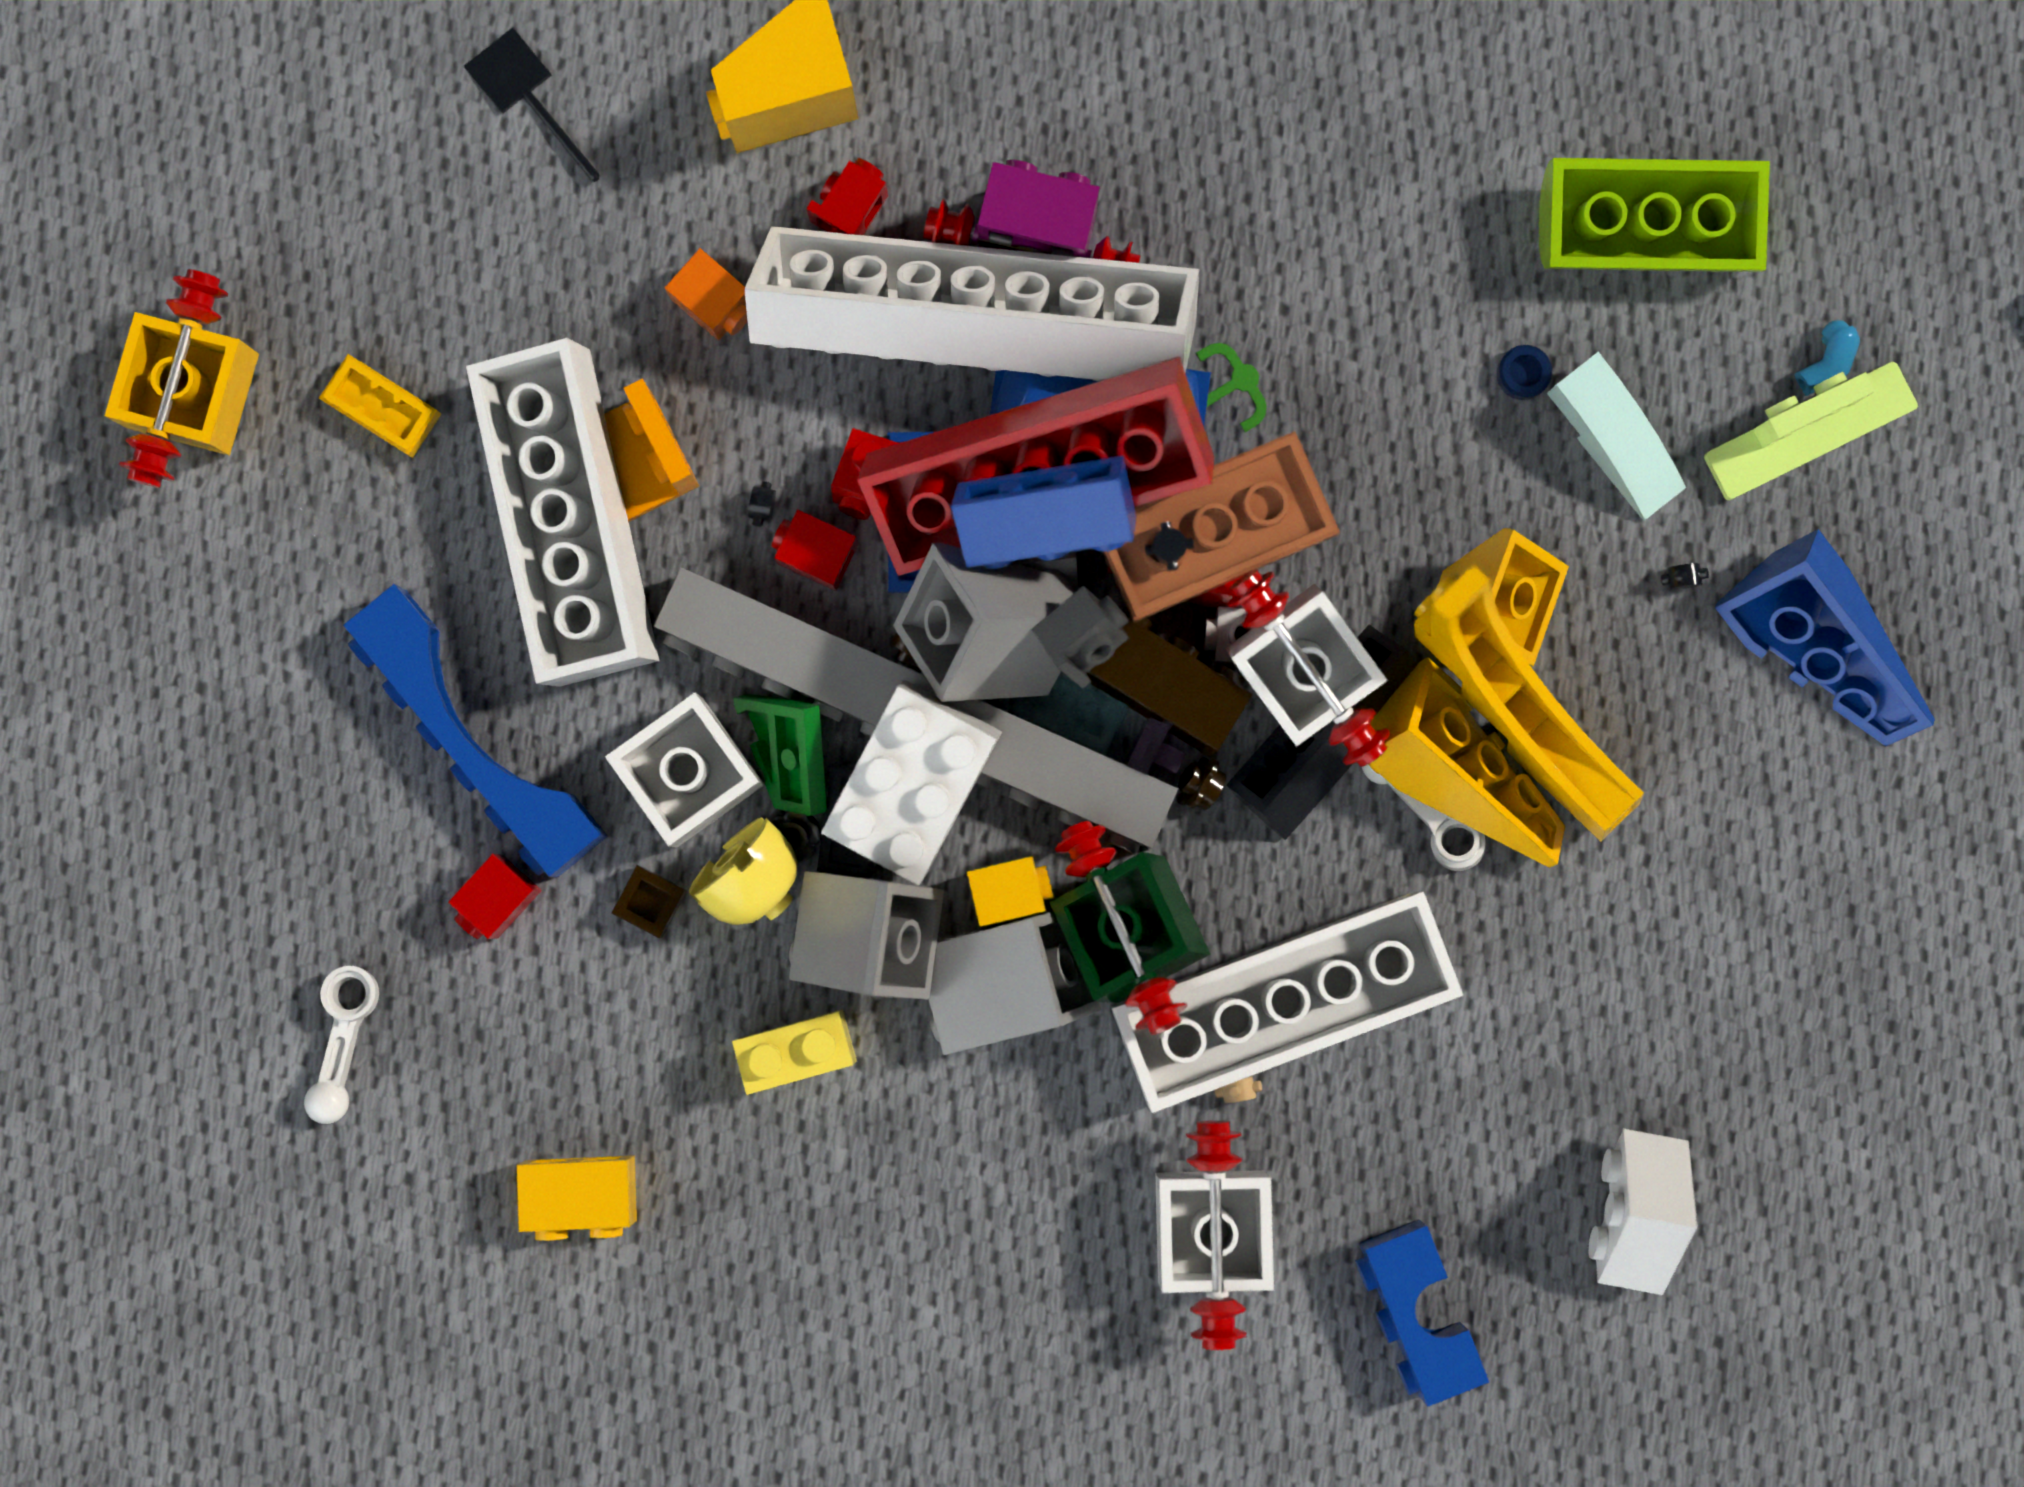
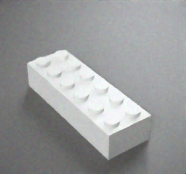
M564 338L466 366L536 684L560 687L660 661L590 349L569 338Z
M1424 891L1408 893L1177 980V985L1169 994L1173 1002L1186 1003L1187 1008L1179 1013L1182 1022L1162 1033L1151 1035L1148 1028L1136 1030L1135 1025L1143 1016L1139 1007H1126V1000L1110 1007L1147 1106L1154 1113L1464 995Z

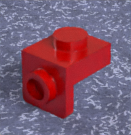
M852 428L831 484L833 502L840 504L839 510L856 519H869L872 514L857 478L867 453L898 444V442Z

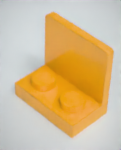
M643 378L623 388L629 402L604 414L628 522L700 487L654 394Z

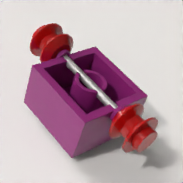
M1007 160L1006 164L992 163L978 224L976 223L975 228V215L970 204H966L960 213L949 211L946 198L942 199L939 208L930 206L924 227L923 238L932 240L934 243L970 246L972 239V244L984 248L1139 263L1141 255L1131 253L1133 244L1131 241L1123 251L1112 249L1109 236H1106L1096 244L1094 254L1091 255L1092 250H1089V244L1097 214L1100 186L1091 185L1089 178L1077 173L1061 172L1059 177L1039 173L1035 165L1021 160Z

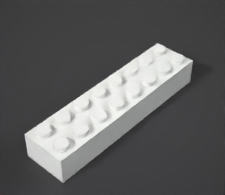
M771 226L744 289L750 343L771 345L776 348L811 349L831 354H858L877 356L887 360L905 359L931 362L936 365L952 364L980 367L991 371L1008 370L1037 373L1047 377L1084 378L1097 382L1178 357L1186 373L1196 326L1199 269Z

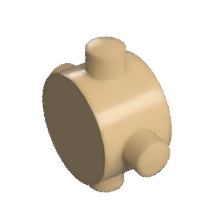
M1249 1076L1215 1089V1095L1217 1098L1223 1097L1224 1103L1251 1100L1257 1097L1256 1092L1262 1091V1083L1260 1080L1253 1081V1076Z

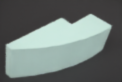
M1599 352L1557 383L1547 393L1580 434L1577 437L1578 441L1643 521L1686 488L1674 462L1652 425L1622 381Z

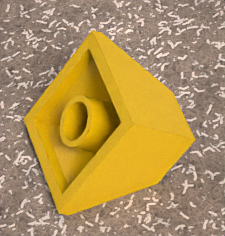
M1503 528L1444 569L1437 587L1450 574L1456 572L1461 577L1472 565L1477 567L1491 582L1493 600L1500 618L1514 643L1529 665L1534 666L1569 566L1514 529Z

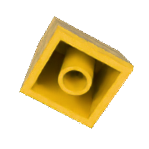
M794 0L711 69L716 89L706 91L708 102L721 140L731 138L736 153L859 119L851 79L828 0Z

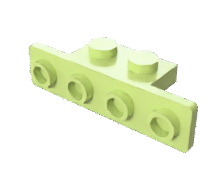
M1890 362L1870 373L1864 372L1850 380H1847L1844 372L1832 376L1813 387L1817 396L1800 404L1794 395L1765 410L1769 418L1767 421L1753 430L1705 453L1704 459L1724 498L1732 500L1917 409L1918 403L1898 364Z

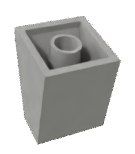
M933 543L893 627L941 702L1048 696L1061 670L1057 668L1032 631V628L1071 597L1075 591L1064 577L1015 563L998 569H988L983 565L967 568L962 548L944 543Z
M804 871L803 883L797 896L799 911L795 939L789 951L791 963L789 980L870 996L929 1000L944 890Z
M1054 911L937 943L929 996L932 1010L930 1023L934 1037L941 1044L943 1055L1061 1027L1101 1011L1100 1003L1094 1002Z

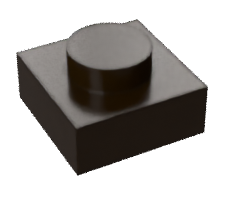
M636 865L611 914L660 939L663 938L687 890L640 865Z

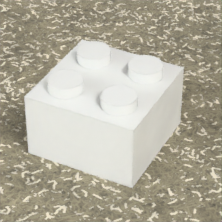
M697 693L690 695L605 756L667 845L675 848L681 846L765 785L711 708Z

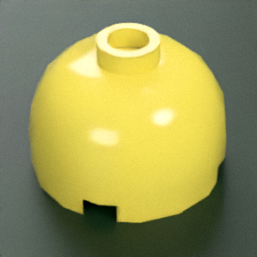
M760 817L742 828L722 846L727 851L715 865L709 860L694 879L689 889V894L698 904L719 921L732 925L749 924L757 921L764 915L769 920H773L793 900V896L788 891L797 875L798 862L794 850L774 824L767 818L764 820Z

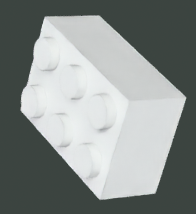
M905 680L896 688L821 833L905 879L920 885L933 864L1002 731L946 701L941 702L935 695Z

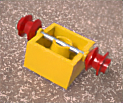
M188 269L185 277L173 276V281L182 288L180 297L166 300V304L173 313L180 317L178 323L134 312L104 415L127 429L146 433L126 438L125 441L135 449L132 460L121 461L118 465L129 469L128 480L155 488L161 487L163 479L168 481L175 480L166 471V466L169 459L181 458L182 456L173 443L162 438L230 456L259 357V353L240 339L202 330L203 326L201 324L208 325L221 320L222 317L212 309L213 304L217 298L228 297V293L218 288L220 284L219 278L193 269Z

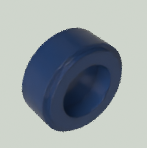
M1516 346L1510 349L1498 363L1497 381L1500 388L1508 396L1518 400L1533 399L1540 395L1551 381L1552 365L1550 359L1541 349L1535 346Z

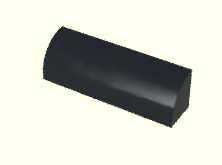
M1368 625L1357 639L1388 681L1351 708L1353 710L1374 709L1377 714L1417 664L1405 648L1371 625ZM1334 721L1328 723L1297 747L1282 726L1279 725L1226 784L1246 807L1284 840L1292 834L1353 765H1345L1343 763V758L1348 751L1343 743L1336 745L1328 743L1332 728L1335 725Z

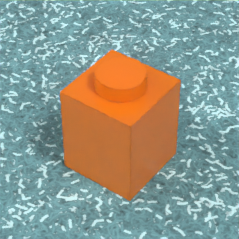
M701 248L665 286L670 299L718 341L726 332L732 336L735 335L748 322L745 286Z

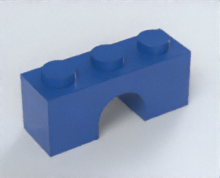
M1418 1219L1360 1242L1359 1246L1364 1257L1355 1260L1356 1266L1367 1291L1369 1292L1377 1288L1384 1309L1377 1311L1376 1316L1387 1342L1398 1341L1405 1360L1397 1363L1396 1366L1408 1395L1418 1392L1419 1397L1429 1407L1489 1383L1471 1334L1461 1322L1442 1329H1427L1422 1327L1417 1321L1415 1306L1420 1293L1427 1286L1448 1278L1428 1226Z

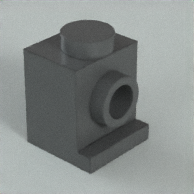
M1083 586L1033 627L1032 631L1057 668L1080 687L1084 688L1091 682L1086 673L1096 665L1107 661L1113 655L1115 649L1129 639L1122 629L1129 621L1109 596L1100 601Z

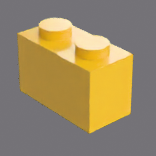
M1032 856L967 872L980 926L1045 911L1043 900L1053 898L1046 865L1035 867Z
M635 1155L536 1159L521 1162L517 1165L519 1232L535 1231V1240L539 1241L568 1238V1230L590 1229V1238L623 1236V1228L630 1227L637 1221Z

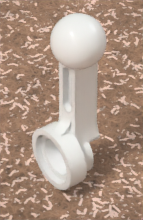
M1369 764L1362 767L1364 774L1369 780L1377 784H1388L1430 828L1432 832V852L1436 860L1443 867L1453 871H1464L1480 862L1486 849L1484 834L1398 791L1383 776L1373 771ZM1453 828L1466 829L1474 837L1473 847L1464 855H1451L1442 846L1444 835Z
M343 966L333 970L325 978L321 987L322 1005L333 1016L334 1022L319 1080L309 1088L304 1099V1106L308 1116L321 1124H330L340 1120L348 1110L349 1096L344 1087L359 1026L363 1019L374 1010L379 999V987L375 978L368 971L356 966ZM358 979L365 987V999L359 1007L346 1010L338 1000L339 989L346 981Z

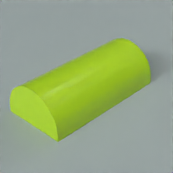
M1552 158L1544 173L1539 200V253L1542 265L1545 269L1766 271L1770 161Z

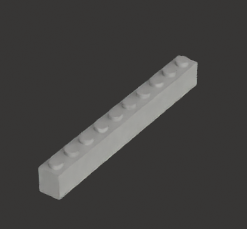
M682 567L679 569L654 624L657 630L666 634L662 644L691 657L696 648L716 656L712 663L713 667L740 679L745 670L765 679L761 688L784 699L791 700L794 692L814 700L813 704L819 705L820 715L840 723L843 714L863 722L859 732L869 737L872 736L896 688L905 680L938 697L924 675ZM946 701L1002 731L975 784L988 789L991 780H994L1011 788L1008 798L1036 811L1041 802L1061 810L1057 820L1069 826L1084 821H1090L1095 826H1105L1106 831L1110 832L1106 842L1136 855L1140 846L1149 850L1153 848L1178 788L983 701Z

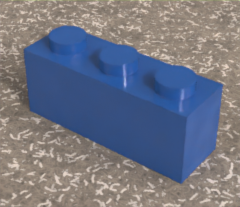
M1123 456L958 483L951 505L967 568L983 565L988 569H998L1012 564L1015 560L1037 556L1041 560H1054L1067 555L1070 551L1088 548L1101 552L1115 550L1126 542L1133 541L1136 524V513Z

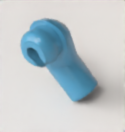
M1843 320L1832 321L1822 330V343L1826 345L1823 358L1795 373V378L1805 396L1815 393L1813 387L1841 372H1844L1845 376L1849 374L1860 345L1859 334L1855 327L1849 326Z

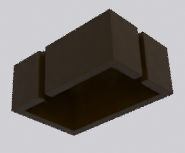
M1125 606L1122 612L1129 622L1122 629L1129 639L1116 648L1113 655L1107 661L1096 665L1086 673L1091 680L1089 684L1157 726H1160L1164 719L1173 724L1169 731L1170 734L1210 758L1219 751L1253 695L1243 688L1247 682L1246 679L1221 664H1218L1217 668L1213 670L1196 659L1200 652L1186 641L1174 635H1171L1167 642L1149 631L1153 623L1148 618L1133 623L1130 613Z

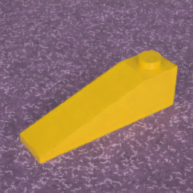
M1429 657L1420 661L1370 723L1375 731L1388 729L1390 735L1384 742L1387 750L1378 759L1370 763L1369 766L1373 771L1383 776L1398 791L1549 868L1557 865L1565 831L1564 823L1529 776L1526 774L1516 775L1501 752L1506 745L1496 732L1488 736L1485 734L1469 712L1474 707L1461 696L1462 687Z

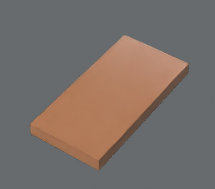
M1296 431L1214 465L1213 480L1210 485L1135 506L1136 524L1133 541L1126 542L1115 550L1104 551L1103 554L1133 623L1238 579L1254 569L1259 570L1336 537L1340 534V531ZM1171 522L1172 528L1182 532L1185 538L1192 537L1194 541V548L1186 549L1183 558L1178 562L1179 569L1175 571H1168L1167 565L1157 561L1154 555L1146 556L1145 544L1153 543L1156 534L1161 531L1160 523Z

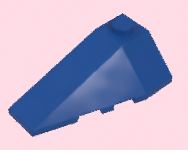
M1819 529L1773 552L1716 603L1715 609L1748 650L1761 659L1768 650H1771L1791 664L1794 669L1788 676L1789 679L1802 688L1811 680L1835 695L1833 710L1883 745L1888 746L1934 725L1935 719L1853 574Z

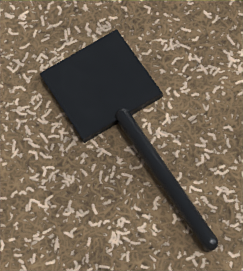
M513 27L464 65V68L502 114L524 98L588 178L593 182L599 180L600 175L532 93L535 88L551 77L552 74Z

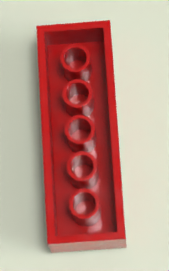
M1178 357L869 452L866 455L857 481L896 573L899 576L920 570L933 543H944L961 548L951 509L958 483L1123 456L1135 507L1212 484L1214 454L1181 360Z

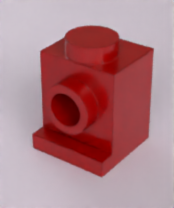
M857 158L855 162L849 160L842 173L834 171L825 182L820 193V199L823 200V203L820 205L811 200L806 210L810 222L826 232L864 235L888 198L887 185L882 180L884 177L883 173L864 159Z

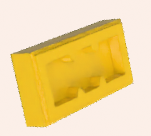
M347 354L319 397L327 405L411 458L415 456L442 415L429 404L350 354Z

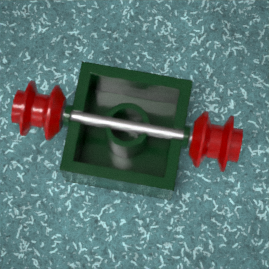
M1090 821L1077 823L1060 834L1062 841L1055 847V851L1059 854L1069 853L1072 862L1065 869L1066 875L1080 878L1086 877L1087 882L1051 901L1052 909L1094 1002L1119 1003L1126 999L1125 1006L1139 1007L1143 1016L1135 1025L1136 1030L1148 1028L1151 1035L1167 1031L1182 1022L1179 1013L1187 1008L1186 1003L1172 1001L1169 993L1177 985V982L1167 977L1211 955L1165 856L1141 852L1108 870L1106 867L1109 866L1115 856L1116 850L1112 847L1102 848L1099 839L1106 832L1105 826H1092Z

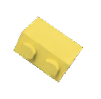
M843 1009L732 1041L746 1095L849 1067L857 1062Z

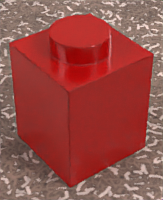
M797 509L792 521L786 518L782 520L773 538L771 548L777 550L774 559L778 565L837 591L859 542L856 536Z
M493 853L448 903L459 912L454 917V920L469 935L477 940L482 935L487 939H498L542 890L503 854Z

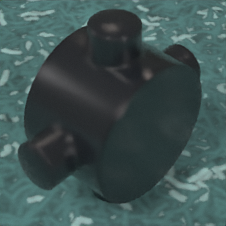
M763 481L761 487L754 486L750 497L748 518H752V524L757 527L763 526L764 521L770 522L772 518L776 490H772V484L767 481Z
M1171 522L1160 523L1161 531L1156 534L1153 543L1145 544L1146 556L1154 555L1157 561L1167 565L1168 571L1178 570V562L1183 558L1186 549L1194 548L1193 538H1185L1182 532L1172 528Z
M1700 563L1676 565L1667 568L1668 574L1661 575L1662 585H1669L1670 590L1699 587L1703 585L1702 579L1709 578L1708 568H1700Z

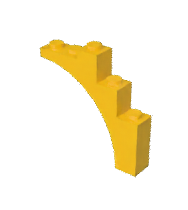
M1474 565L1461 577L1454 572L1445 578L1434 592L1416 609L1414 615L1418 618L1414 621V637L1462 681L1461 696L1508 739L1507 752L1599 841L1604 840L1640 805L1644 792L1586 735L1533 671L1500 618L1492 597L1490 580Z

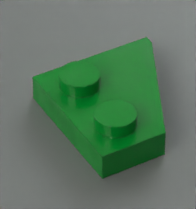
M756 694L733 697L737 715L748 712L759 741L750 744V748L757 765L764 774L765 786L773 807L808 816L826 812V782L823 766L822 726L819 705Z

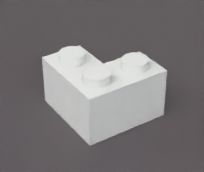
M1623 1129L1614 1150L1607 1149L1603 1158L1601 1175L1604 1182H1609L1610 1193L1605 1204L1604 1221L1601 1227L1594 1226L1591 1231L1588 1248L1589 1257L1596 1260L1597 1283L1663 1295L1697 1229L1689 1141Z

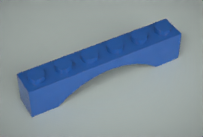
M393 584L343 625L354 638L348 643L353 653L365 666L370 668L375 664L388 679L382 684L385 692L401 709L406 708L408 705L421 720L416 725L420 735L434 750L438 751L443 747L456 762L450 767L453 775L469 792L476 788L490 804L484 809V812L502 833L506 834L511 830L524 845L518 850V853L535 874L540 876L545 871L549 877L561 876L608 837L575 795L546 789L519 778L495 762L472 739L457 716L445 687L440 662L439 629L407 590Z

